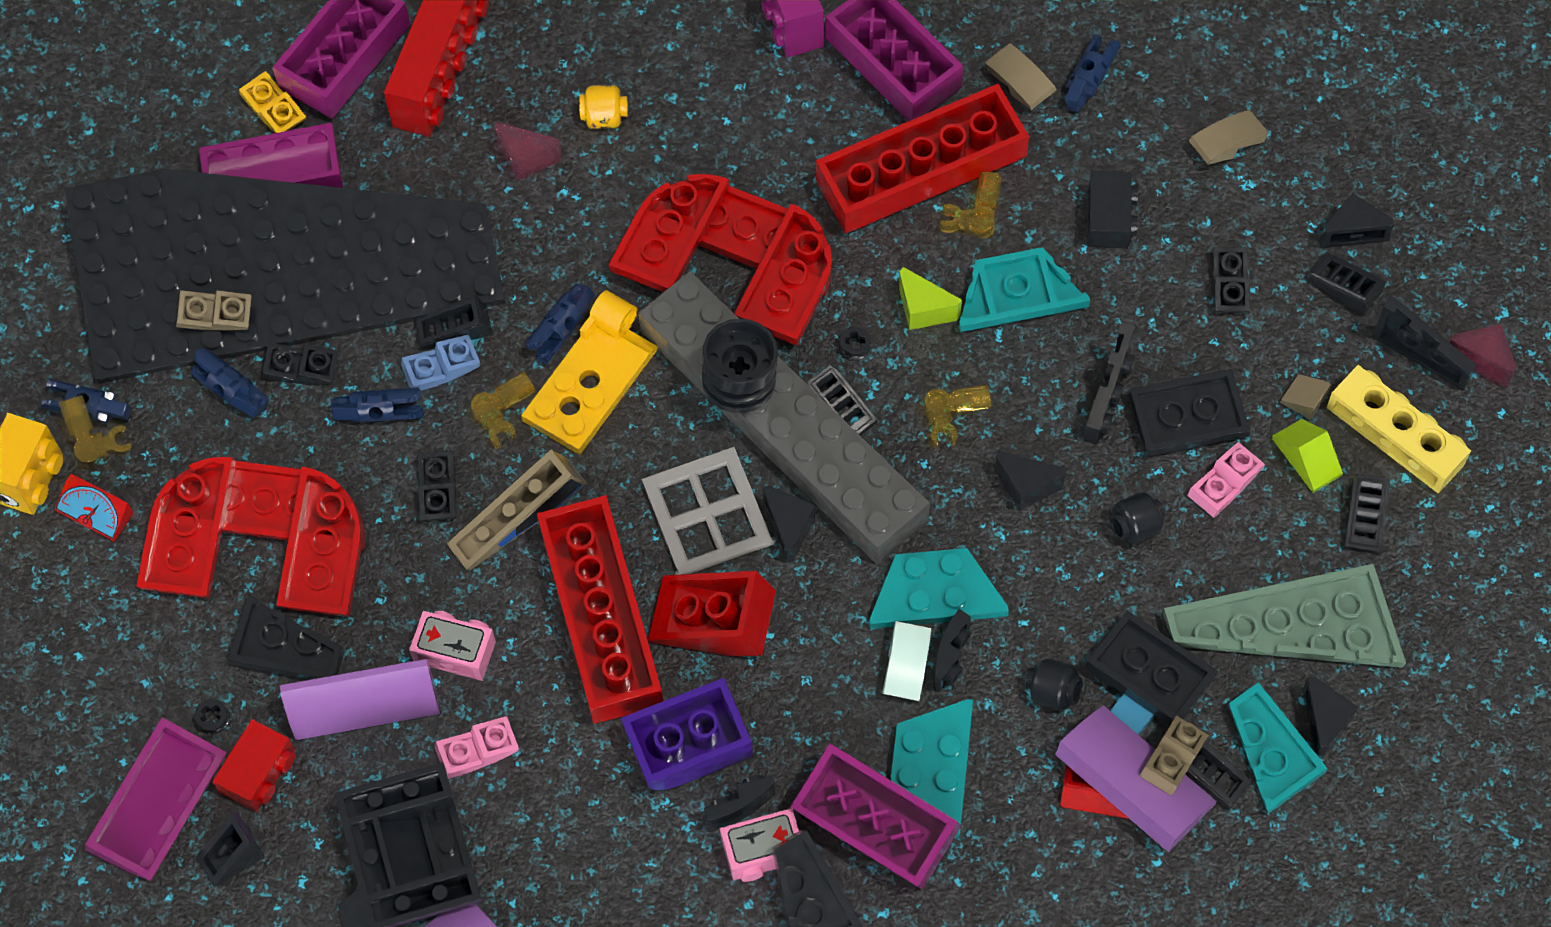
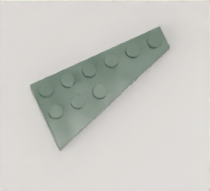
M1374 564L1167 607L1163 611L1170 639L1183 648L1404 668L1406 664Z

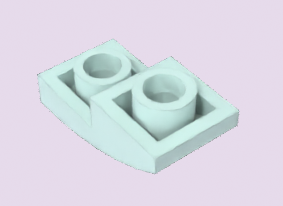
M895 621L888 653L889 661L882 691L883 694L919 701L927 662L931 628Z

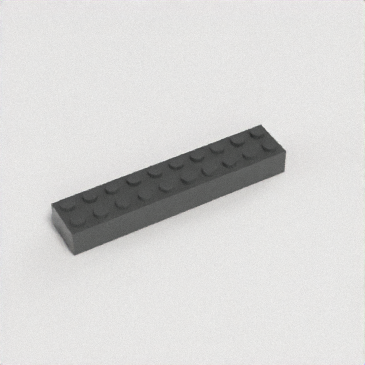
M689 271L638 313L641 333L651 343L658 346V350L706 396L702 385V352L706 336L716 325L729 319L739 318ZM779 357L777 359L776 385L773 394L762 407L746 413H732L718 408L876 564L881 562L929 520L930 503Z

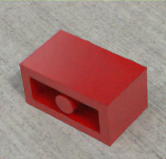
M251 719L212 782L220 794L257 812L262 804H267L272 798L276 788L275 782L282 772L286 773L292 766L295 759V748L288 737Z

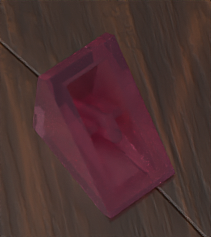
M500 122L495 123L494 130L497 144L517 181L561 161L562 152L559 139Z
M1501 324L1453 334L1449 343L1476 364L1474 371L1507 388L1517 366Z

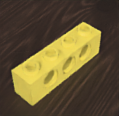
M1359 365L1332 392L1327 409L1438 494L1465 465L1471 452L1460 437L1454 434L1450 435L1438 425L1431 415L1421 413L1410 404L1403 394L1392 391L1382 383L1378 375L1372 371H1366ZM1365 402H1373L1377 404L1379 408H1370L1366 405ZM1401 423L1406 426L1407 430L1397 429L1393 424ZM1421 445H1430L1436 451L1429 452L1425 450Z

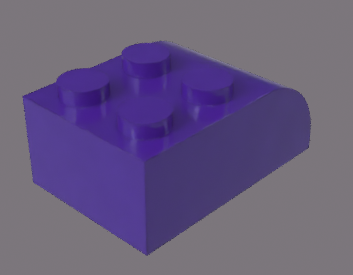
M724 678L621 718L648 787L653 790L674 788L753 757L751 739Z

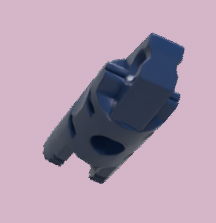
M1096 34L1092 36L1065 87L1068 91L1065 97L1068 110L1079 113L1088 97L1093 98L1121 47L1119 41L1111 40L1101 55L1097 52L1101 47L1102 37Z
M575 284L568 292H565L525 342V345L531 351L538 350L536 357L543 365H546L582 320L587 307L595 296L588 286Z
M198 348L194 357L197 364L192 367V376L232 407H236L253 418L267 409L269 399L249 379L213 354V352L206 348Z
M53 379L47 380L46 387L55 392L66 393L64 403L52 399H41L40 408L103 423H108L109 417L129 421L132 408L127 403L116 401L115 393Z
M418 387L357 391L349 393V396L336 397L332 401L333 419L352 420L353 422H374L423 418L424 412L421 405H396L398 403L418 401L421 397V390Z

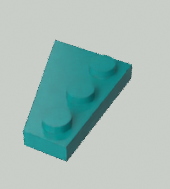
M1259 682L1229 703L1232 718L1267 815L1327 772L1328 768Z

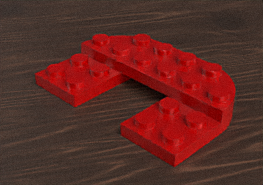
M687 175V180L669 185V182L654 190L638 209L609 263V270L664 293L681 279L698 246L754 267L757 270L734 314L739 319L745 318L760 323L774 337L797 346L822 296H826L831 282V248L823 234V228L816 219L792 203L789 208H785L731 187L729 179L716 175Z
M213 457L189 465V469L182 472L174 480L171 478L164 485L151 510L136 585L137 588L209 599L222 532L288 540L276 606L282 609L350 617L361 550L364 551L365 528L357 505L334 479L320 471L307 467L296 469L235 461L232 457Z

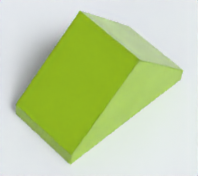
M905 267L900 270L899 291L909 330L954 322L959 319L962 305L960 298Z
M1300 419L1272 436L1273 441L1312 493L1342 476L1343 472L1328 431Z

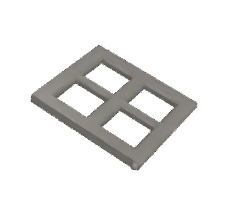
M734 447L642 479V484L677 570L675 575L693 574L769 547L776 542V539L771 537ZM727 466L738 494L709 504L698 476ZM689 479L700 507L671 517L660 489ZM744 508L755 536L726 546L715 518ZM706 521L717 550L687 559L677 531Z

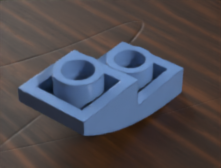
M464 335L436 342L435 350L402 357L401 367L409 387H418L422 391L471 372L480 367V361L470 336Z

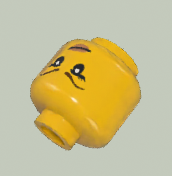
M616 85L589 86L585 94H580L581 121H586L589 128H617L621 123V116H628L627 96H621L620 90Z

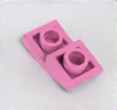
M1237 442L1216 461L1211 471L1191 487L1187 496L1215 518L1244 490L1263 469L1265 464Z
M507 716L473 725L471 732L436 741L434 747L439 762L444 763L448 779L490 765L519 750Z

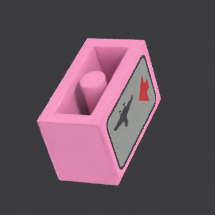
M423 611L409 651L413 661L427 659L431 668L483 681L496 640L493 630L484 622L478 620L460 621L444 611H435L434 613Z
M792 808L720 828L721 840L733 881L741 879L743 882L753 881L761 878L763 872L776 869L772 847L799 831Z

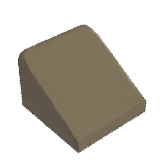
M1298 374L1280 403L1311 420L1328 395L1331 384L1324 380Z

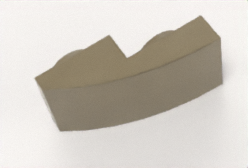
M1011 43L985 62L988 72L1007 85L1011 96L1030 110L1056 91L1055 85Z
M1247 110L1206 127L1193 135L1189 142L1209 165L1234 158L1239 148L1263 143L1269 132L1250 110Z
M180 290L176 327L202 330H248L251 294L216 290V294Z
M1176 716L1140 774V777L1172 796L1203 746L1208 734Z

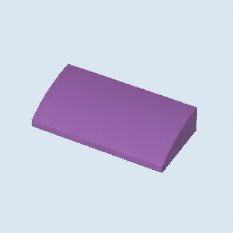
M427 659L280 685L284 708L295 740L440 714L437 689Z
M1103 705L1060 741L1055 755L1165 850L1170 852L1210 811L1217 801L1186 775H1184L1172 796L1141 778L1140 774L1156 749Z

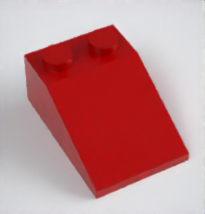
M757 571L663 575L648 640L651 643L725 656L763 655L776 590Z

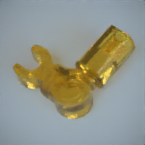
M991 172L980 173L974 209L967 208L965 211L960 210L954 204L943 205L944 215L953 216L954 219L951 221L941 220V231L952 233L958 229H964V232L973 233L979 238L991 236L996 229L994 212L998 204L1002 181L1001 176Z
M524 371L494 388V393L481 392L475 395L471 401L474 419L484 429H489L490 442L496 449L501 448L500 441L497 438L500 432H507L513 440L516 439L515 428L511 423L503 421L504 415L500 409L504 408L506 410L535 393V388Z
M987 384L952 390L951 394L941 389H934L926 394L924 412L928 417L929 424L934 426L930 436L931 444L934 448H938V435L942 433L950 436L952 445H955L957 442V431L949 423L952 420L951 411L959 414L991 408V398Z
M82 395L59 402L69 435H75L76 437L73 448L74 454L80 461L92 462L97 458L108 455V450L113 449L117 452H124L132 447L131 443L119 445L114 439L118 432L126 430L125 425L114 426L110 429L108 435L102 436L101 432L90 435L89 430H92L93 426Z

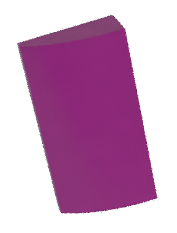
M332 123L199 148L202 173L344 188Z
M162 717L87 840L85 850L151 882L227 752Z

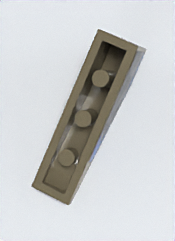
M550 450L454 536L447 545L466 570L470 571L539 522L537 513L561 507L587 482L567 457Z

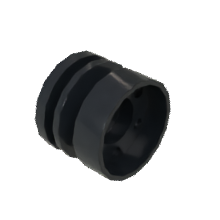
M744 318L729 319L722 322L707 334L702 352V385L710 402L725 411L746 413L762 407L771 398L776 385L778 359L777 342L771 332L760 323Z

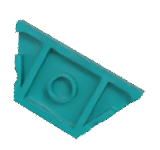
M1043 247L979 259L975 261L971 283L968 287L963 313L959 321L960 332L1087 308L1090 306V298L1086 292L1082 294L1074 286L1068 273L1054 263L1053 258Z
M967 548L895 555L871 614L869 625L870 629L894 627L895 621L913 625L950 622L958 609L970 615V620L1008 617L1009 610L1003 598Z
M971 699L897 723L891 773L892 782L958 821L960 824L973 700ZM960 829L955 836L956 839L960 838Z

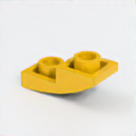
M266 71L239 89L241 97L274 133L290 131L306 119L305 114L286 91L283 93Z

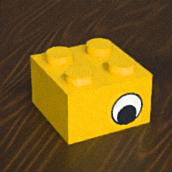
M7 413L0 427V504L34 515L38 505H42L47 498L48 485L53 475L58 474L62 467L63 453L47 425Z

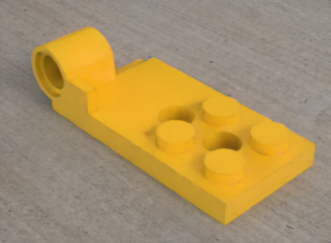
M608 290L602 292L596 299L589 318L580 328V338L521 415L522 421L581 455L658 350V346L629 330L636 318L637 307ZM587 376H595L600 380L599 384L594 388H585L580 383ZM569 402L577 403L580 406L579 411L573 415L562 413L561 408Z

